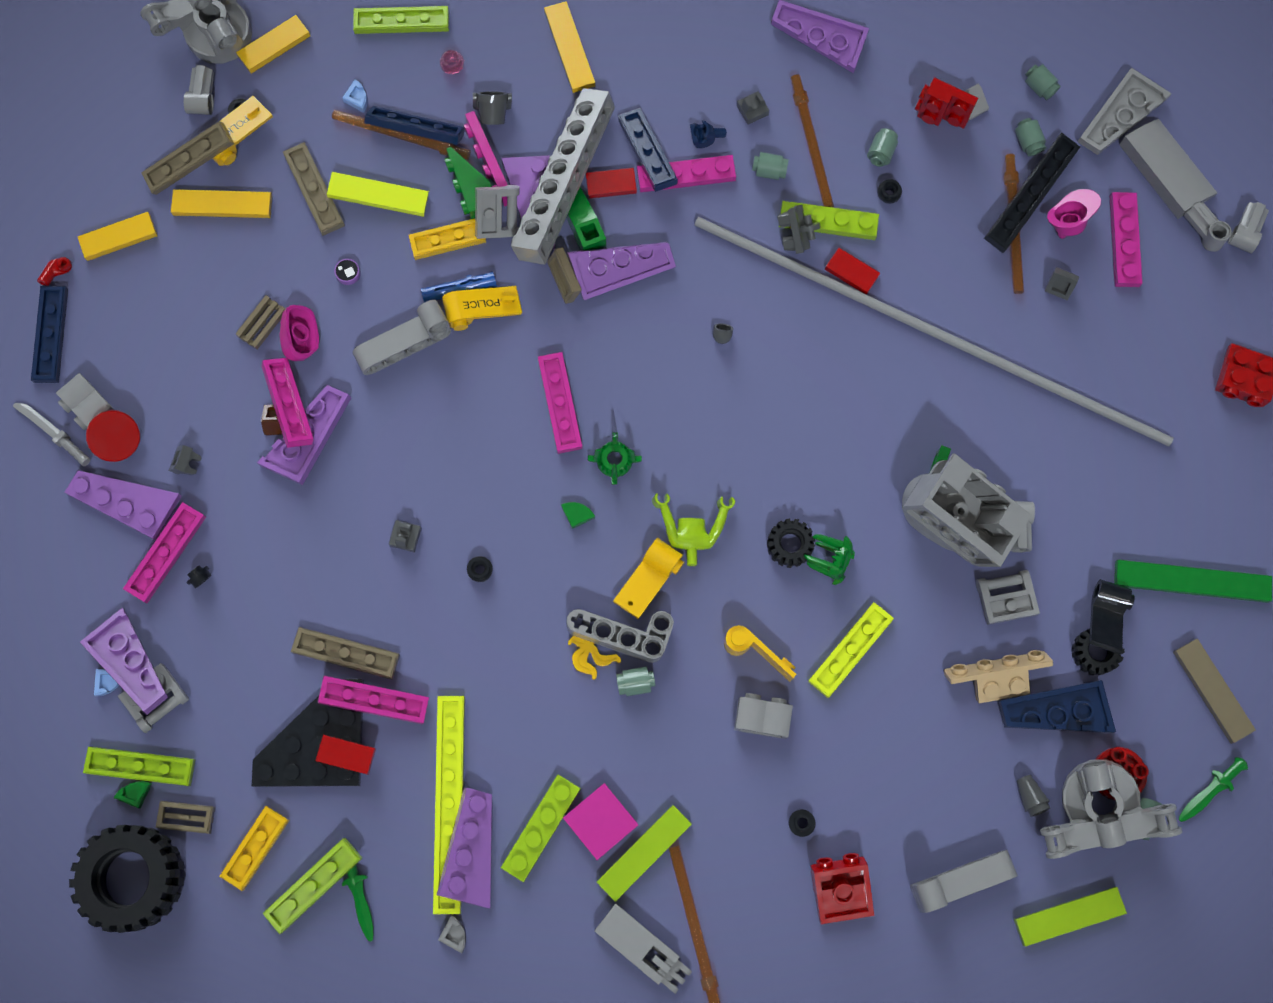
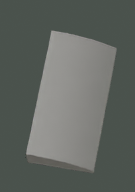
M1159 119L1129 133L1120 143L1121 148L1177 219L1184 216L1198 202H1206L1217 195L1216 190Z

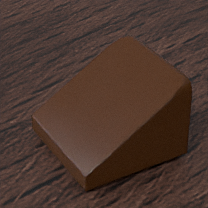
M264 405L261 418L264 435H283L274 405Z

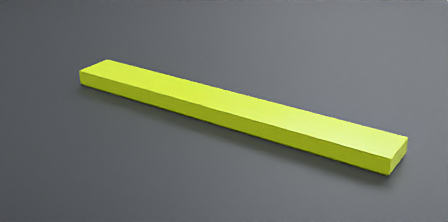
M438 696L433 914H461L460 901L437 896V891L463 793L464 696Z

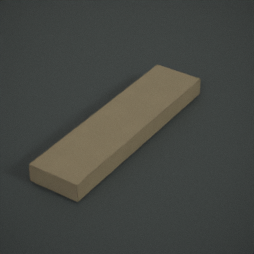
M219 121L141 173L151 193L157 195L232 146L234 142L224 123Z
M305 142L283 151L322 236L344 227V222L332 198L327 197L328 189Z
M302 627L298 628L291 652L294 654L393 680L400 657L399 653Z
M1198 638L1173 652L1230 744L1256 731Z

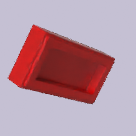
M634 168L586 173L589 199L637 194Z
M841 248L837 249L825 267L826 271L866 295L880 275V272Z
M323 735L315 761L369 775L376 748Z

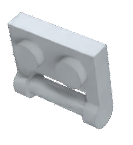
M519 186L475 187V236L477 239L504 238L516 235L519 229L517 227V196L520 194ZM507 196V226L501 227L502 197Z
M1028 570L1019 571L1015 575L989 580L985 578L976 579V588L980 594L987 625L1040 614ZM1021 584L1023 588L1022 591L991 596L989 591Z
M162 663L157 665L154 670L166 694L172 691L174 696L148 716H144L142 709L125 691L118 695V698L144 733L149 732L153 728V724L180 703L183 705L190 700Z

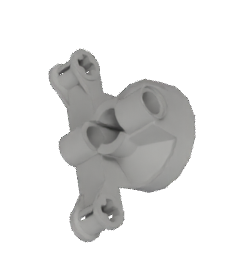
M170 0L168 2L147 4L140 12L141 17L149 23L150 31L154 36L165 35L169 31L180 27L189 49L199 59L208 63L223 64L238 58L236 52L251 42L252 27L245 10L236 0Z
M1089 760L1077 765L1067 775L1062 788V803L1070 823L1052 825L1040 830L1041 835L1045 838L1048 850L1046 857L1050 859L1065 857L1084 849L1100 846L1102 848H1115L1126 844L1127 841L1151 837L1167 838L1180 835L1183 832L1177 823L1175 815L1177 810L1176 804H1162L1142 809L1140 791L1132 775L1121 765L1109 760ZM1108 789L1116 800L1113 811L1105 815H1097V812L1092 809V800L1094 798L1092 792ZM1054 837H1056L1057 844H1058L1057 846H1055L1054 839H1053Z

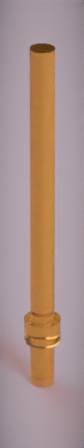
M796 74L791 77L794 89L793 99L795 105L799 108L823 205L833 208L834 204L807 104L809 102L807 91L803 89L800 75Z
M334 109L332 113V119L431 148L445 156H448L446 148L452 147L467 160L471 154V150L450 143L365 124V118Z
M1014 154L1005 155L1006 172L1004 173V184L1007 185L1008 204L1017 193V184L1019 183V173L1016 171ZM1019 232L1011 243L1014 294L1024 293Z
M680 847L669 848L703 978L700 979L703 991L706 990L709 1003H720L717 987H719L716 975L713 976Z

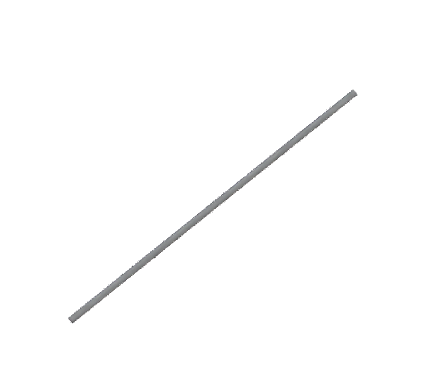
M698 217L695 222V226L1157 442L1168 447L1173 442L1174 438L701 217Z

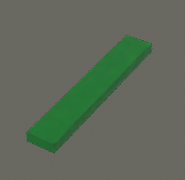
M1127 560L1115 561L1114 583L1127 588L1265 603L1272 602V576Z

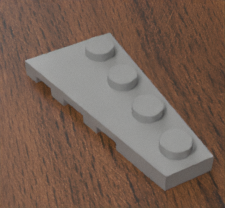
M1131 68L1082 134L1078 143L1096 155L1100 154L1165 102L1172 93Z

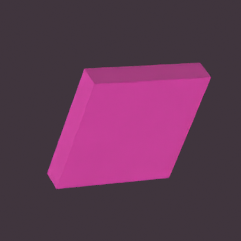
M605 783L563 817L596 860L600 859L638 826L637 822Z

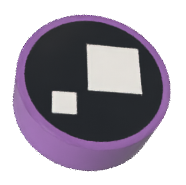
M343 259L336 264L334 272L340 283L351 285L358 281L360 269L354 260Z

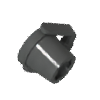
M498 91L473 93V109L479 110L481 124L499 125L505 123L506 110L511 109L512 93Z

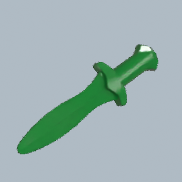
M1235 757L1234 763L1223 773L1213 770L1212 775L1215 776L1213 781L1186 805L1179 816V821L1184 822L1201 812L1219 792L1225 789H1229L1232 792L1234 787L1231 780L1241 771L1248 770L1247 762L1243 758Z
M355 865L347 873L348 879L343 881L342 886L347 885L351 890L359 924L365 937L371 942L374 937L373 922L363 891V880L367 879L368 876L359 875Z

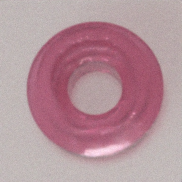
M448 50L442 55L440 66L445 73L456 74L463 69L464 60L457 51ZM450 62L456 63L454 65H448Z

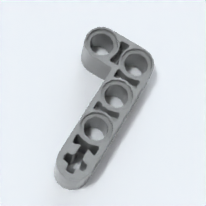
M429 300L420 305L417 309L418 317L360 344L353 350V355L364 375L376 373L450 335L449 322L437 300Z
M577 609L573 610L567 617V630L575 637L653 663L660 660L663 656L674 621L672 616L666 611H658L652 615L647 631L644 632ZM582 618L584 625H580L579 629L575 628L572 621ZM663 619L667 622L668 628L663 631L658 630L654 626V621ZM590 621L594 622L591 634L587 633V626L590 627ZM599 626H606L610 630V635L606 638H601L596 634V629ZM626 634L631 635L635 639V644L629 647L621 643V637ZM655 643L658 645L660 652L657 655H650L645 649L646 645Z
M1006 849L910 885L919 911L928 913L947 906L949 902L1010 880L1018 875Z

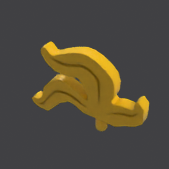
M575 636L568 641V645L574 643L577 647H580L572 656L575 669L592 675L593 680L597 677V671L594 666L587 662L589 653L592 654V658L597 666H608L612 662L621 663V659L617 654L601 655L593 642Z

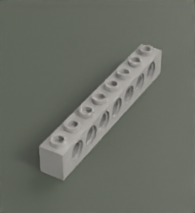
M583 88L579 97L575 100L573 111L566 120V126L562 135L557 140V146L553 154L549 157L547 168L540 177L537 190L530 199V205L526 214L522 216L521 225L516 235L512 238L511 247L518 260L546 264L615 109L609 91Z

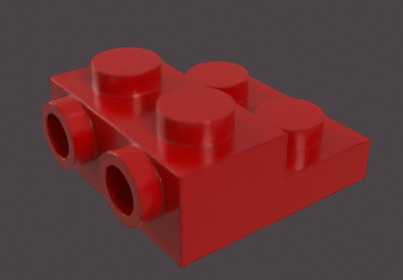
M934 77L930 86L925 84L914 110L918 111L917 117L927 124L939 126L942 119H944L950 125L964 129L978 101V97Z
M1231 343L1228 346L1215 391L1221 392L1227 398H1238L1246 401L1248 405L1253 407H1264L1271 402L1273 396V357Z
M848 853L843 856V860L837 861L824 857L816 860V864L810 865L820 924L874 916L869 869L863 856L859 857L857 853Z

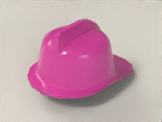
M1079 189L1066 195L1048 212L1047 219L1058 232L1059 238L1064 239L1066 236H1075L1082 233L1087 226L1088 220L1100 208L1101 198L1093 190Z

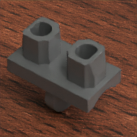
M803 205L794 206L778 215L779 226L781 228L791 226L792 235L783 237L784 250L796 251V254L810 249L809 240L816 239L814 230L821 228L820 223H813L811 214L804 215Z

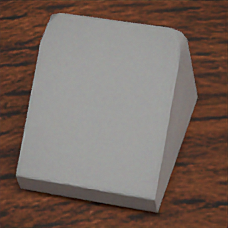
M979 83L965 90V92L978 97V101L968 120L970 121L988 111L989 106Z

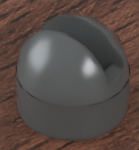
M723 323L714 325L713 338L717 343L726 344L731 340L733 334L732 326Z

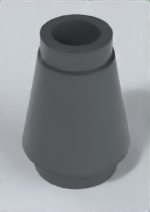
M1031 775L1024 776L1016 781L1024 810L1029 813L1030 817L1037 816L1050 809L1048 804L1050 800Z

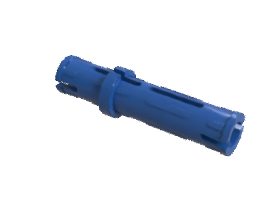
M491 271L477 276L470 274L466 275L467 278L421 288L424 303L429 300H441L445 294L452 291L497 287L494 272Z

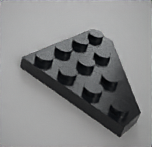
M343 679L364 684L363 679ZM318 696L253 759L251 786H360L361 773L320 763L315 760L323 735L362 745L363 712L317 703Z

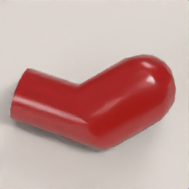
M66 257L49 261L38 277L37 282L43 286H49L54 277L66 274L71 270V261Z

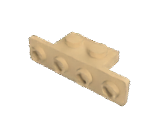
M1033 650L1028 652V654L1019 656L1006 655L1002 659H983L975 664H956L951 668L944 669V675L951 684L974 680L976 700L978 703H985L1029 695L1028 670L1053 666V660L1045 651Z

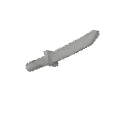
M13 404L16 410L43 429L53 438L52 441L60 448L63 446L82 466L90 463V458L69 440L71 437L63 430H58L27 404Z

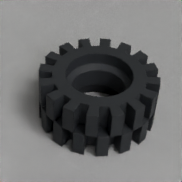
M789 518L784 522L781 520L772 528L767 541L768 553L772 555L774 562H779L778 565H787V568H792V566L798 567L807 561L804 557L805 554L811 556L815 547V539L812 537V529H808L805 522L801 524L799 519L790 521ZM787 534L796 535L801 542L800 549L796 552L785 551L781 545L782 537Z
M1090 628L1080 633L1074 640L1076 642L1072 644V649H1075V652L1072 653V658L1076 657L1077 659L1075 664L1077 666L1081 665L1082 668L1080 670L1083 672L1088 671L1089 675H1103L1111 672L1119 666L1118 663L1122 662L1124 658L1121 657V654L1125 653V649L1122 648L1121 654L1107 650V656L1104 660L1098 661L1093 659L1089 654Z

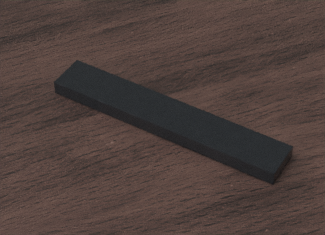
M1061 132L985 235L984 239L1004 253L1080 149V146Z

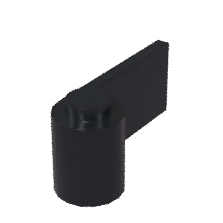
M1102 579L1097 582L1092 595L1089 644L1121 654L1123 615L1127 609L1130 610L1135 601L1132 589Z

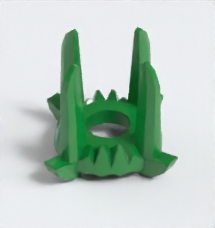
M612 432V442H608L600 449H596L594 455H588V461L597 463L599 470L606 476L611 477L612 485H617V478L625 475L631 469L633 463L641 462L642 456H635L634 450L618 442V432ZM610 453H619L622 456V461L618 465L615 463L611 465L607 460Z
M815 534L812 537L821 541L815 542V545L835 553L836 556H832L834 559L832 563L805 554L804 557L808 560L806 563L811 569L835 579L832 584L837 585L846 577L844 573L850 559H854L855 552L852 542L847 536L844 537V541L822 534Z

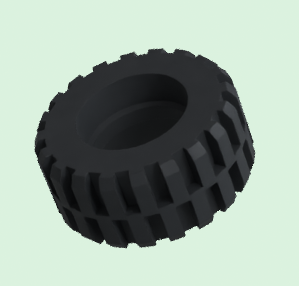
M117 825L116 828L102 830L99 836L93 835L87 840L89 846L87 848H80L77 853L80 860L78 863L73 862L70 870L75 872L74 879H69V888L75 889V894L71 895L73 904L80 905L77 912L81 917H88L90 925L102 927V931L107 932L140 931L160 922L162 916L168 915L173 910L171 904L178 902L181 893L177 892L179 886H184L185 877H180V870H184L183 861H178L177 856L180 854L177 847L171 846V840L166 835H160L158 830L137 825ZM125 852L140 854L146 861L149 869V884L144 895L136 903L130 905H121L114 901L106 885V876L111 863L116 857Z

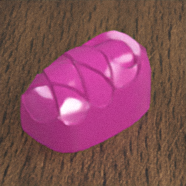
M290 305L282 313L280 322L282 352L291 361H304L319 346V334L315 315L308 307L300 305Z

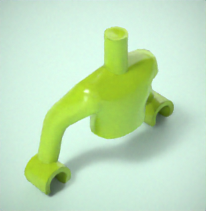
M656 493L652 498V504L661 510L671 546L673 548L686 549L687 566H697V550H706L713 547L723 530L728 511L735 505V499L730 497L729 506H726L723 503V497L719 498L717 501L718 515L710 532L707 533L705 520L700 518L678 519V529H676L668 505L670 496L665 494L664 503L658 501V494Z

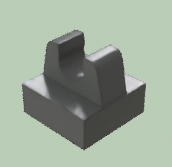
M758 91L738 100L736 105L748 125L768 116L770 111Z
M1056 267L1046 285L1045 292L1068 301L1078 282L1079 276Z
M185 445L179 446L175 451L168 471L175 474L194 475L197 470L192 469L189 466L190 460L199 462L202 457L192 451L193 448Z
M396 520L389 546L415 553L422 529L421 526Z

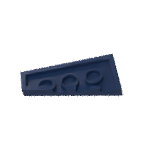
M1102 680L998 701L1004 728L1116 732Z

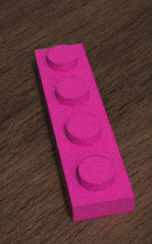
M472 111L465 114L467 124L463 126L468 138L473 137L474 139L473 149L477 158H482L485 165H482V169L487 180L492 179L494 183L492 187L508 185L475 112ZM507 196L502 197L504 207L507 206Z
M733 155L669 162L678 179V184L665 189L736 181ZM637 166L640 192L654 191L642 166Z
M1112 192L1110 195L1115 287H1140L1142 285L1137 193Z
M563 353L539 356L538 362L557 453L583 449Z
M288 359L263 360L261 367L286 447L312 445V432Z
M182 502L123 589L143 602L148 603L206 516Z
M324 676L317 703L423 724L429 697Z

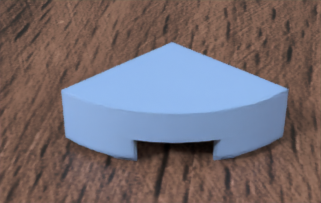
M354 80L342 99L344 103L364 113L367 108V95L361 83Z
M96 669L94 696L107 695L119 686L105 669Z

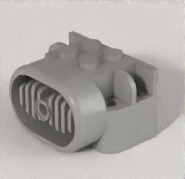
M955 453L950 456L949 460L937 462L930 473L915 477L907 485L902 498L904 516L915 530L939 546L956 552L967 562L979 567H1001L1032 515L1007 496L1004 488L997 484H992L986 479L987 475L984 472L974 469Z

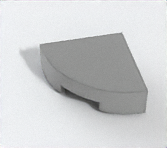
M451 915L438 940L460 953H463L465 949L466 933L462 923L455 916Z

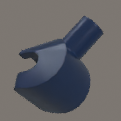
M702 120L703 124H690L692 140L696 148H706L714 143L715 138H725L727 134L725 128H713L712 125Z

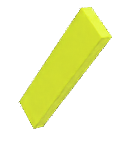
M336 172L331 173L327 191L328 198L422 217L425 215L429 191Z
M873 602L808 682L829 698L894 618Z

